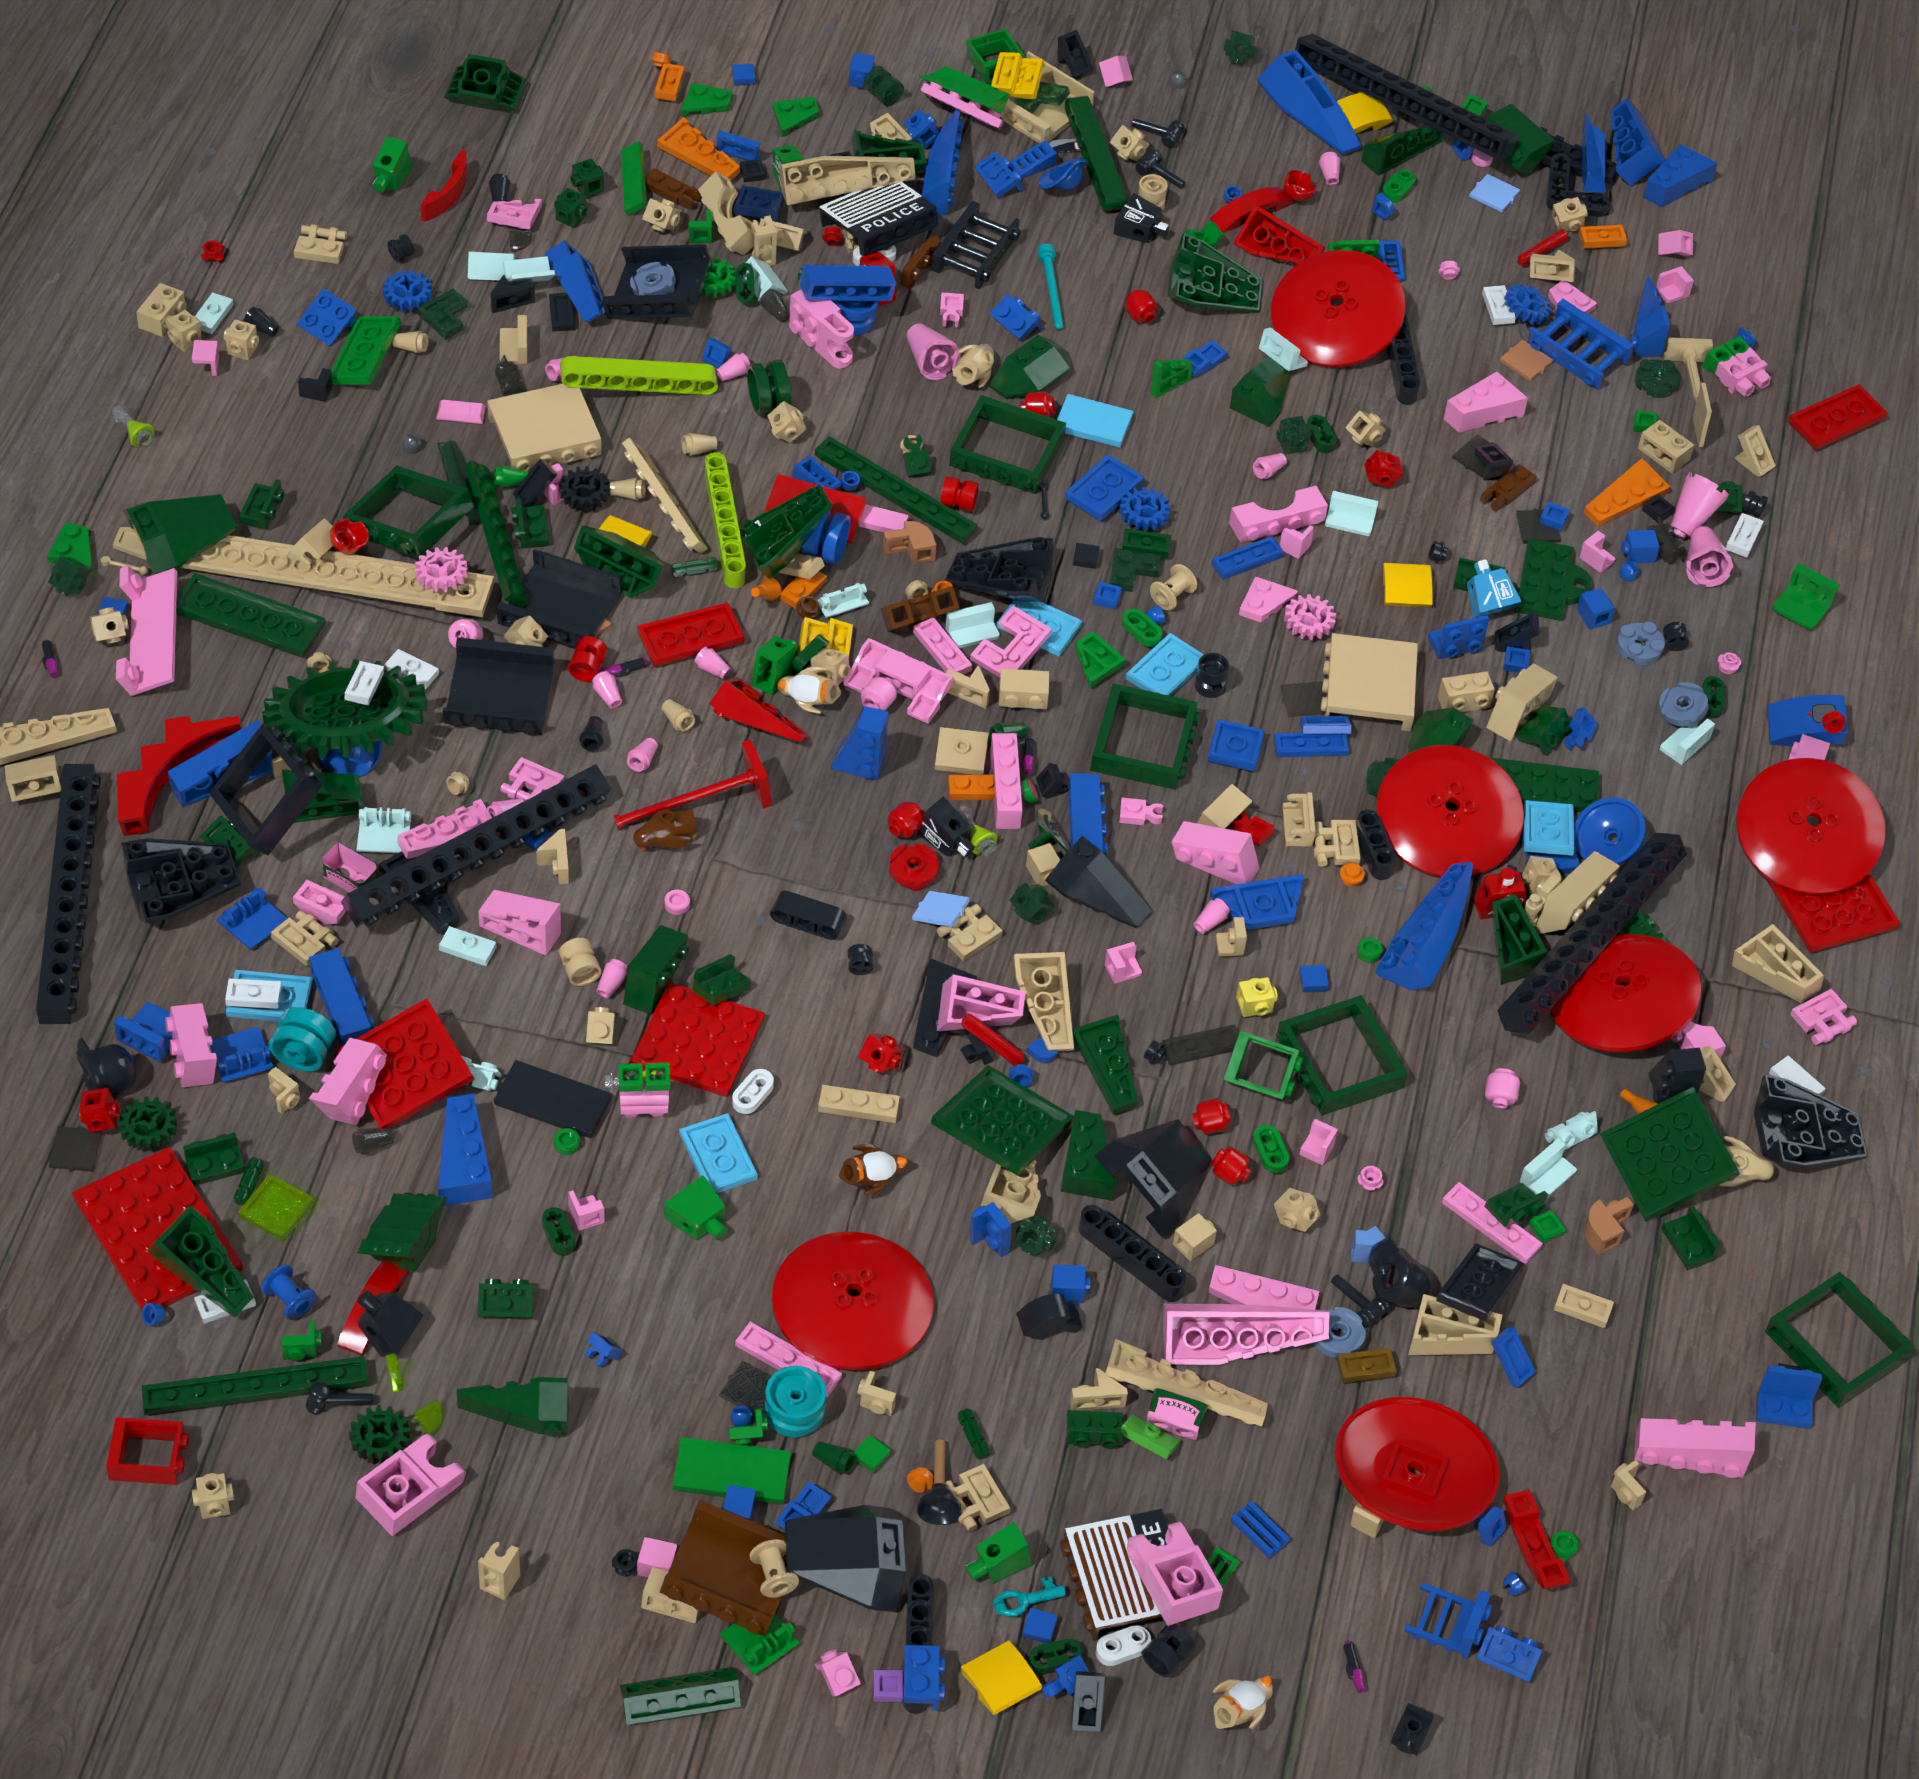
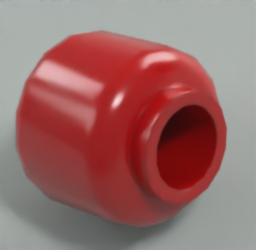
M1134 290L1126 298L1125 310L1136 323H1149L1156 316L1158 304L1146 290Z
M1046 391L1028 393L1025 401L1021 402V408L1050 418L1052 415H1055L1054 397L1050 396Z
M913 802L900 803L887 817L889 831L896 837L899 836L905 839L912 837L920 830L924 819V812L921 807Z
M1219 1098L1198 1103L1196 1105V1113H1192L1195 1129L1201 1128L1202 1133L1205 1135L1225 1131L1228 1128V1123L1232 1122L1227 1102L1222 1103Z
M1231 1146L1225 1150L1221 1148L1211 1163V1166L1214 1167L1213 1174L1231 1186L1235 1185L1238 1181L1244 1183L1251 1172V1169L1248 1168L1249 1158Z

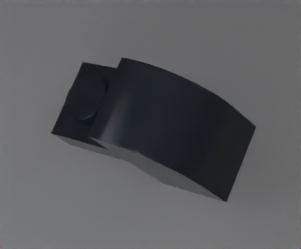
M1049 1294L1038 1297L1016 1313L1023 1336L1043 1340L1056 1329L1076 1333L1083 1328L1078 1309L1074 1304L1066 1303L1064 1294Z

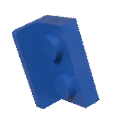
M996 151L974 166L998 199L1014 187L1019 192L1023 190L1019 183L1022 181L1016 170L1011 172L1009 168L1012 166L1005 156L1000 158Z
M992 1202L987 1206L978 1207L971 1215L970 1241L975 1245L985 1239L988 1247L992 1251L996 1250L999 1256L1003 1257L1010 1253L1011 1224L995 1203Z
M1499 1625L1496 1626V1629L1489 1627L1476 1659L1530 1682L1543 1651L1538 1649L1539 1643L1527 1637H1523L1522 1641L1511 1637L1513 1633L1511 1630Z

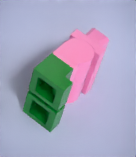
M1741 336L1707 351L1702 365L1707 372L1713 371L1720 378L1722 384L1728 387V391L1731 394L1739 392L1744 397L1751 395L1754 391V383L1763 389L1769 385L1771 377L1766 372L1768 364L1761 360Z
M642 1063L618 1064L621 1114H625L626 1118H636L639 1114L662 1117L664 1113H668L670 1091L669 1063H646L645 1083H643ZM657 1070L664 1072V1073L661 1074V1075H653V1074H651V1072L657 1071ZM628 1071L637 1072L636 1075L632 1076L625 1075L624 1073Z

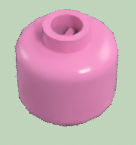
M473 619L457 620L448 630L449 642L456 648L457 637L483 640L482 627Z
M883 677L872 678L861 691L863 706L884 711L887 710L897 696L893 682Z
M1496 1069L1495 1072L1487 1077L1485 1098L1492 1102V1105L1496 1108H1508V1105L1518 1101L1520 1079L1512 1070Z

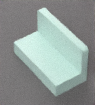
M469 252L468 278L499 281L504 275L502 263L508 260H515V254Z
M548 256L508 260L502 263L504 275L510 285L531 280L532 282L549 281L555 276V270H550Z
M753 256L748 259L746 263L751 264L758 272V301L764 303L775 290L784 295L787 294L788 290L767 263ZM746 271V272H747L746 275H743V277H744L746 280H747V274L750 273L749 271Z
M1271 327L1264 329L1259 345L1260 350L1288 371L1307 366L1308 361L1299 355L1301 351L1299 348Z
M1333 491L1325 526L1370 536L1378 501Z
M992 602L947 613L945 629L958 648L979 644L984 638L988 641L996 640L1000 636L994 623L995 608Z
M1707 718L1699 727L1681 726L1661 744L1660 750L1682 765L1711 739L1715 723Z
M1559 1139L1555 1140L1524 1167L1520 1183H1523L1534 1195L1545 1190L1549 1197L1576 1173V1167L1562 1157L1565 1144Z

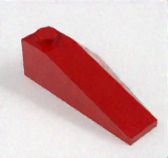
M1257 205L1252 209L1233 242L1250 254L1294 263H1300L1313 255L1323 253L1326 248L1281 218Z

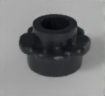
M1434 541L1430 547L1428 558L1434 560L1435 563H1438L1440 560L1444 561L1448 551L1443 541Z
M1155 1040L1151 1042L1144 1054V1058L1150 1064L1154 1061L1157 1063L1161 1061L1166 1052L1162 1048L1164 1043H1159Z
M622 1549L613 1557L612 1567L615 1568V1572L620 1576L633 1575L637 1572L639 1557L630 1549Z

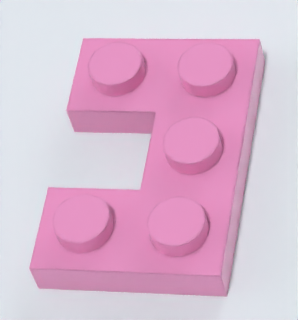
M1012 606L999 621V627L1015 636V638L1005 650L984 638L972 652L970 659L999 678L1001 669L1022 670L1050 637L1052 629L1017 607Z

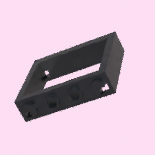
M262 723L209 794L248 845L261 853L269 855L323 784L315 776L317 772L306 764L307 759L296 752L295 749L297 747L285 738L286 733L280 731L277 726L271 728ZM274 748L296 775L297 779L258 828L235 796L270 750Z

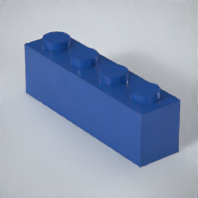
M803 265L799 285L806 300L892 301L896 281L889 266Z
M1070 773L1068 785L1070 846L1072 847L1081 836H1084L1107 857V843L1103 842V838H1106V823H1102V818H1105V803H1101V799H1104V784H1100L1099 774Z
M339 948L310 956V972L331 1024L335 1028L340 1046L343 1047L349 1038L356 1039L374 1029L375 1025L371 1015L366 1016L365 1013L367 1006L364 997L357 994V991H359L355 976L350 977L349 971H351L348 958L342 957Z

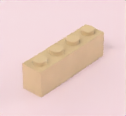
M1594 851L1547 895L1535 926L1537 934L1563 930L1571 923L1576 922L1617 876L1620 865Z

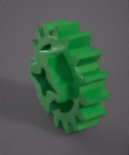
M717 256L715 260L711 259L712 262L701 293H705V297L712 294L714 298H717L718 293L725 296V290L731 292L732 286L736 285V270H733V264L727 265V259L719 261Z

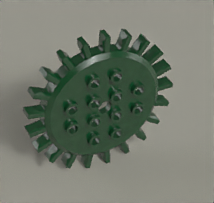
M354 659L350 666L351 668L338 669L333 661L329 662L328 671L317 673L312 667L306 668L308 678L304 680H299L291 675L288 676V689L274 686L272 688L273 699H264L265 711H262L264 724L271 728L277 726L280 731L286 733L285 738L292 743L296 742L297 752L301 755L312 746L318 748L319 758H325L329 749H341L343 757L348 758L351 748L363 746L365 751L370 754L373 753V743L382 740L389 746L395 745L394 732L407 736L412 735L411 723L422 724V711H427L428 707L424 685H417L416 675L413 673L402 677L401 667L398 665L383 674L369 705L345 700V691L359 665L358 659ZM376 661L374 663L376 665L382 666L381 661Z

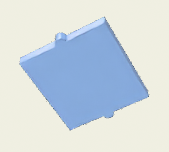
M1487 174L1480 182L1476 183V187L1472 190L1469 197L1503 212L1509 204H1513L1514 198L1520 193V189Z
M929 891L923 901L918 903L919 907L912 918L914 921L953 927L958 918L964 914L963 911L970 902L969 897Z

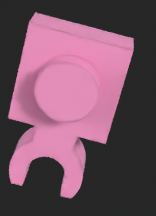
M941 293L940 315H943V326L946 327L947 321L950 320L955 322V327L959 326L960 316L963 315L964 294Z
M1122 798L1119 823L1144 825V821L1149 820L1153 824H1161L1162 815L1154 813L1162 814L1163 805L1156 803L1146 806V800Z

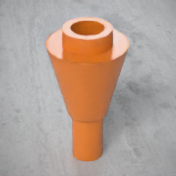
M774 578L763 579L757 587L751 590L753 597H761L766 601L776 600L781 593L780 584Z
M1624 1089L1620 1094L1621 1098L1632 1105L1637 1114L1659 1104L1636 1096L1628 1089Z

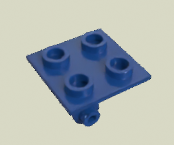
M323 288L296 325L328 346H331L345 326H354L357 320L354 314L357 312V309Z
M254 888L252 893L246 898L242 897L240 902H235L232 908L224 910L223 915L216 919L218 923L250 950L271 935V931L288 919L264 899L266 893L262 888Z
M259 1027L212 1039L213 1043L210 1045L212 1053H216V1065L222 1083L274 1068L270 1059L269 1047L265 1045Z

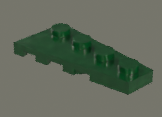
M1119 1014L1072 1029L1073 1040L1112 1114L1136 1108L1138 1100L1133 1077L1129 1069L1128 1055L1125 1051Z

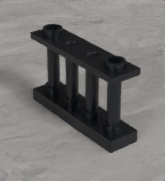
M972 201L932 254L931 271L940 273L944 266H952L976 276L975 288L980 289L984 282H988L991 272L1014 241L1017 242L1021 229H1019L1020 219L1015 218L1011 225L1007 227L982 217L979 213L980 203ZM980 225L1003 234L1000 240H996L976 232L972 228ZM969 238L990 246L993 250L988 254L962 244L964 239L967 240ZM961 252L981 260L983 263L980 267H976L956 259L952 255Z

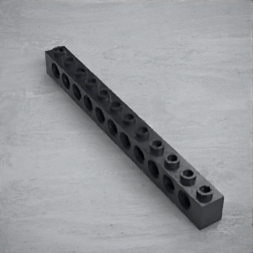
M1313 33L1298 38L1295 50L1311 67L1497 160L1513 155L1518 138L1517 134Z
M64 764L36 1006L39 1024H71L72 1014L77 1012V999L74 998V993L79 992V977H76V972L81 971V956H78V953L83 951L84 947L83 935L80 934L81 930L86 928V916L83 914V909L88 908V895L85 894V889L90 888V874H87V869L92 868V854L89 853V850L94 848V833H91V831L96 829V813L93 812L94 809H98L99 804L98 794L95 793L96 789H100L101 785L100 774H96L94 764Z
M597 764L347 893L341 903L356 928L363 924L368 927L379 920L378 916L384 913L389 916L401 908V904L405 902L412 904L422 897V893L426 891L433 893L443 886L442 883L446 880L456 881L464 875L463 872L470 868L471 871H474L485 864L484 860L490 857L492 860L501 857L506 853L505 849L511 846L513 849L520 847L526 842L525 839L527 837L533 836V838H537L547 831L545 828L551 825L554 828L560 826L567 821L566 817L572 814L574 817L579 816L591 804L598 806L607 800L606 795L612 788ZM577 789L582 790L586 797L581 796ZM557 800L563 801L566 807H561ZM537 811L543 812L546 818L540 817ZM516 821L522 822L525 829L520 828ZM496 832L503 834L505 840L499 839ZM475 843L481 844L484 847V851L477 849ZM454 854L461 855L463 862L458 861ZM433 865L440 866L443 872H437ZM412 876L419 877L422 884L414 882ZM391 887L398 888L401 895L394 894ZM369 898H375L379 902V906L371 904Z
M1657 832L1652 835L1500 1006L1497 1012L1505 1031L1530 1034L1684 859L1687 854L1680 835Z

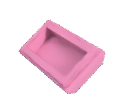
M441 400L436 419L483 424L486 406L482 403Z

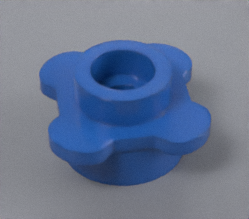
M1744 327L1739 328L1736 337L1741 336L1753 348L1755 345L1754 334L1746 331Z

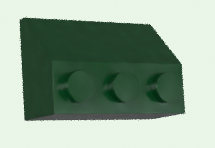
M1513 104L1503 107L1486 118V120L1518 135L1513 155L1504 159L1517 171L1527 176L1530 175L1556 142Z

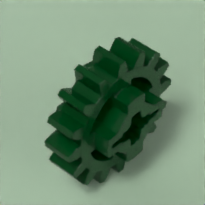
M148 1096L144 1097V1102L141 1103L135 1099L133 1107L126 1105V1113H120L118 1126L122 1140L127 1139L129 1147L136 1144L139 1151L143 1146H147V1150L151 1151L153 1145L160 1149L162 1148V1141L170 1143V1135H176L175 1126H178L174 1108H169L167 1101L160 1104L158 1097L153 1102L149 1101Z
M377 1405L376 1411L373 1412L368 1407L366 1408L367 1414L365 1416L358 1413L357 1422H351L349 1438L352 1441V1450H357L360 1459L366 1455L368 1463H371L375 1458L378 1459L379 1464H382L384 1458H390L399 1450L403 1451L402 1447L409 1446L408 1438L411 1437L410 1428H408L407 1418L402 1419L401 1411L393 1414L392 1406H389L386 1411H382L381 1405ZM396 1429L399 1432L397 1438L394 1437ZM363 1431L366 1433L364 1440L361 1438Z

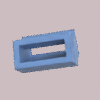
M1376 1226L1367 1231H1355L1351 1246V1262L1369 1263L1374 1250L1385 1242L1384 1235Z

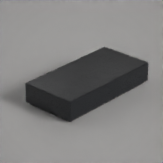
M549 294L552 332L575 330L573 303L568 294Z
M539 459L514 491V497L516 499L520 498L523 507L534 506L555 479L557 473L545 460Z

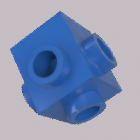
M921 109L904 122L908 129L907 133L911 136L912 141L923 143L924 149L933 143L940 133L935 127L937 121L930 113L925 115Z

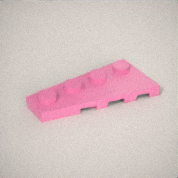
M931 82L930 85L923 84L921 91L924 95L930 98L933 96L945 105H951L955 109L960 110V112L967 115L970 114L990 126L1001 129L1003 121L999 119L1000 114L992 110L986 113L980 110L981 105L971 100L969 103L961 100V95L952 91L947 94L941 91L942 86Z
M480 798L474 801L473 805L468 808L462 806L455 809V813L445 817L442 815L435 818V822L432 824H422L399 834L397 843L406 859L418 857L491 819L492 816ZM496 832L497 837L500 839V832Z
M1215 1265L1209 1287V1293L1231 1304L1313 1310L1316 1308L1320 1292Z

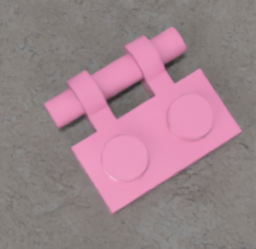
M521 757L509 773V780L514 783L512 786L503 783L500 792L507 794L510 799L522 798L526 801L564 781V775ZM523 787L533 790L532 794L523 791Z
M1832 989L1793 1008L1790 1014L1806 1033L1812 1029L1816 1030L1817 1034L1811 1037L1815 1045L1822 1042L1827 1043L1833 1040V1036L1839 1033L1844 1034L1857 1024V1019L1853 1015L1847 1018L1843 1015L1848 1006ZM1832 1020L1835 1024L1828 1027L1825 1023Z

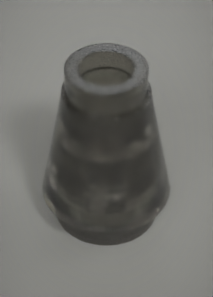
M770 289L761 296V306L780 323L790 318V313L779 292Z
M391 1128L358 1129V1132H354L352 1134V1141L356 1153H363L365 1155L393 1143L394 1136Z

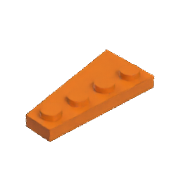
M684 117L657 140L658 148L710 176L716 171L732 181L740 173V166L723 151H718L711 140L704 139L701 136V132L696 127L692 128L689 125V121Z
M1641 458L1587 504L1584 514L1597 527H1600L1643 506L1657 495L1664 496L1668 494L1671 487Z

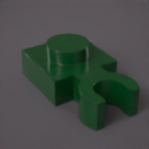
M920 434L915 437L916 444L914 445L909 442L908 436L903 440L904 447L909 450V452L903 455L908 477L927 475L932 472L927 449L920 450L922 444Z

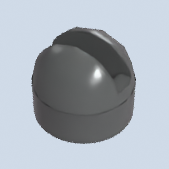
M1181 70L1174 71L1170 76V86L1175 89H1183L1187 83L1186 74Z
M409 433L404 437V451L409 454H415L422 449V442L417 434Z

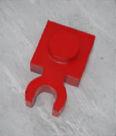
M1244 812L1229 825L1232 830L1251 833L1253 844L1260 846L1274 834V826L1257 816L1249 819Z

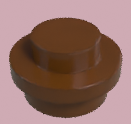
M812 596L802 597L796 603V610L801 617L813 619L819 613V602Z

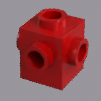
M1376 450L1364 464L1367 479L1373 484L1391 488L1403 475L1400 457L1391 453Z
M879 1033L869 1034L858 1058L868 1063L869 1069L881 1074L882 1072L893 1071V1069L895 1070L902 1060L901 1053L904 1048L897 1044L898 1041L892 1036Z
M108 1088L85 1091L82 1093L79 1106L80 1120L86 1124L90 1133L115 1129L117 1117H120L119 1103L114 1101Z

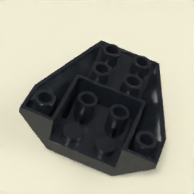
M1035 537L959 552L955 556L945 581L950 582L953 586L1016 602H1041L1052 576L1053 538Z
M153 838L121 843L129 888L139 920L144 923L171 919L241 885L228 844Z
M1770 1075L1762 1077L1754 1109L1762 1156L1780 1164L1800 1168L1861 1160L1868 1156L1857 1112L1791 1080Z
M1179 1119L1115 1139L1095 1155L1111 1176L1122 1169L1151 1204L1154 1210L1145 1218L1162 1238L1182 1221L1212 1160Z
M860 1505L785 1521L787 1573L792 1572L805 1582L867 1609L889 1612L897 1611L906 1566L903 1522L891 1508Z

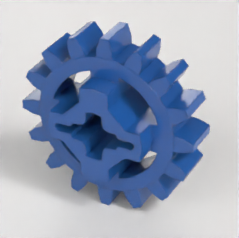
M403 270L402 274L394 272V277L388 276L387 282H383V298L386 299V304L392 303L393 309L400 307L402 312L405 308H408L410 312H412L414 307L420 310L421 304L428 305V300L432 299V283H429L428 277L423 278L422 272L418 275L415 274V270H412L410 273Z
M1515 283L1514 286H1510L1504 296L1506 300L1504 304L1510 306L1508 311L1515 312V317L1522 318L1523 322L1529 320L1532 325L1534 322L1537 324H1541L1542 321L1545 322L1552 310L1549 307L1551 303L1545 301L1547 297L1541 296L1540 290H1533L1531 285L1528 288L1524 283L1521 286Z
M1142 487V491L1133 488V494L1127 491L1125 497L1121 498L1119 513L1122 514L1121 519L1122 521L1128 520L1127 526L1135 525V530L1143 527L1144 531H1148V528L1151 527L1155 531L1157 530V525L1163 527L1165 521L1169 520L1171 505L1168 504L1169 499L1162 498V492L1154 493V488L1150 491H1146L1145 487Z

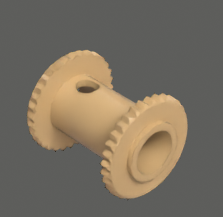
M1175 564L1171 567V577L1166 582L1157 581L1153 582L1150 586L1152 599L1165 610H1172L1176 607V597L1183 591L1192 593L1197 588V580L1194 574L1184 565Z
M774 1539L762 1542L753 1548L750 1553L751 1561L762 1565L766 1580L761 1585L760 1591L766 1597L786 1595L793 1591L799 1583V1578L796 1574L792 1572L787 1573L783 1556L786 1554V1542L783 1540Z

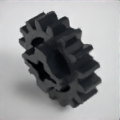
M586 466L585 470L576 467V472L568 470V476L562 475V482H559L560 498L564 499L565 505L571 503V509H575L578 506L581 511H584L585 507L592 511L594 505L600 508L602 507V502H607L610 495L609 479H605V473L598 474L597 468L589 471V466Z

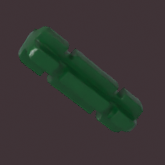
M716 557L706 558L705 561L702 558L684 561V564L681 562L672 564V574L674 577L684 576V573L686 575L705 573V570H708V572L718 570Z
M252 1157L247 1164L248 1168L245 1169L238 1185L239 1189L236 1190L234 1195V1202L237 1205L246 1206L251 1198L249 1195L253 1193L260 1177L258 1174L262 1172L264 1167L263 1160L260 1158Z
M969 1408L958 1412V1420L961 1426H964L963 1431L970 1446L974 1448L975 1457L977 1459L988 1457L990 1455V1448L987 1442H984V1435L977 1421L974 1420L975 1416L972 1410Z

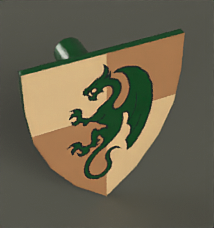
M1039 809L1036 812L1039 835L1029 842L1028 846L1030 849L1042 846L1050 838H1053L1067 852L1070 846L1061 826L1050 811Z

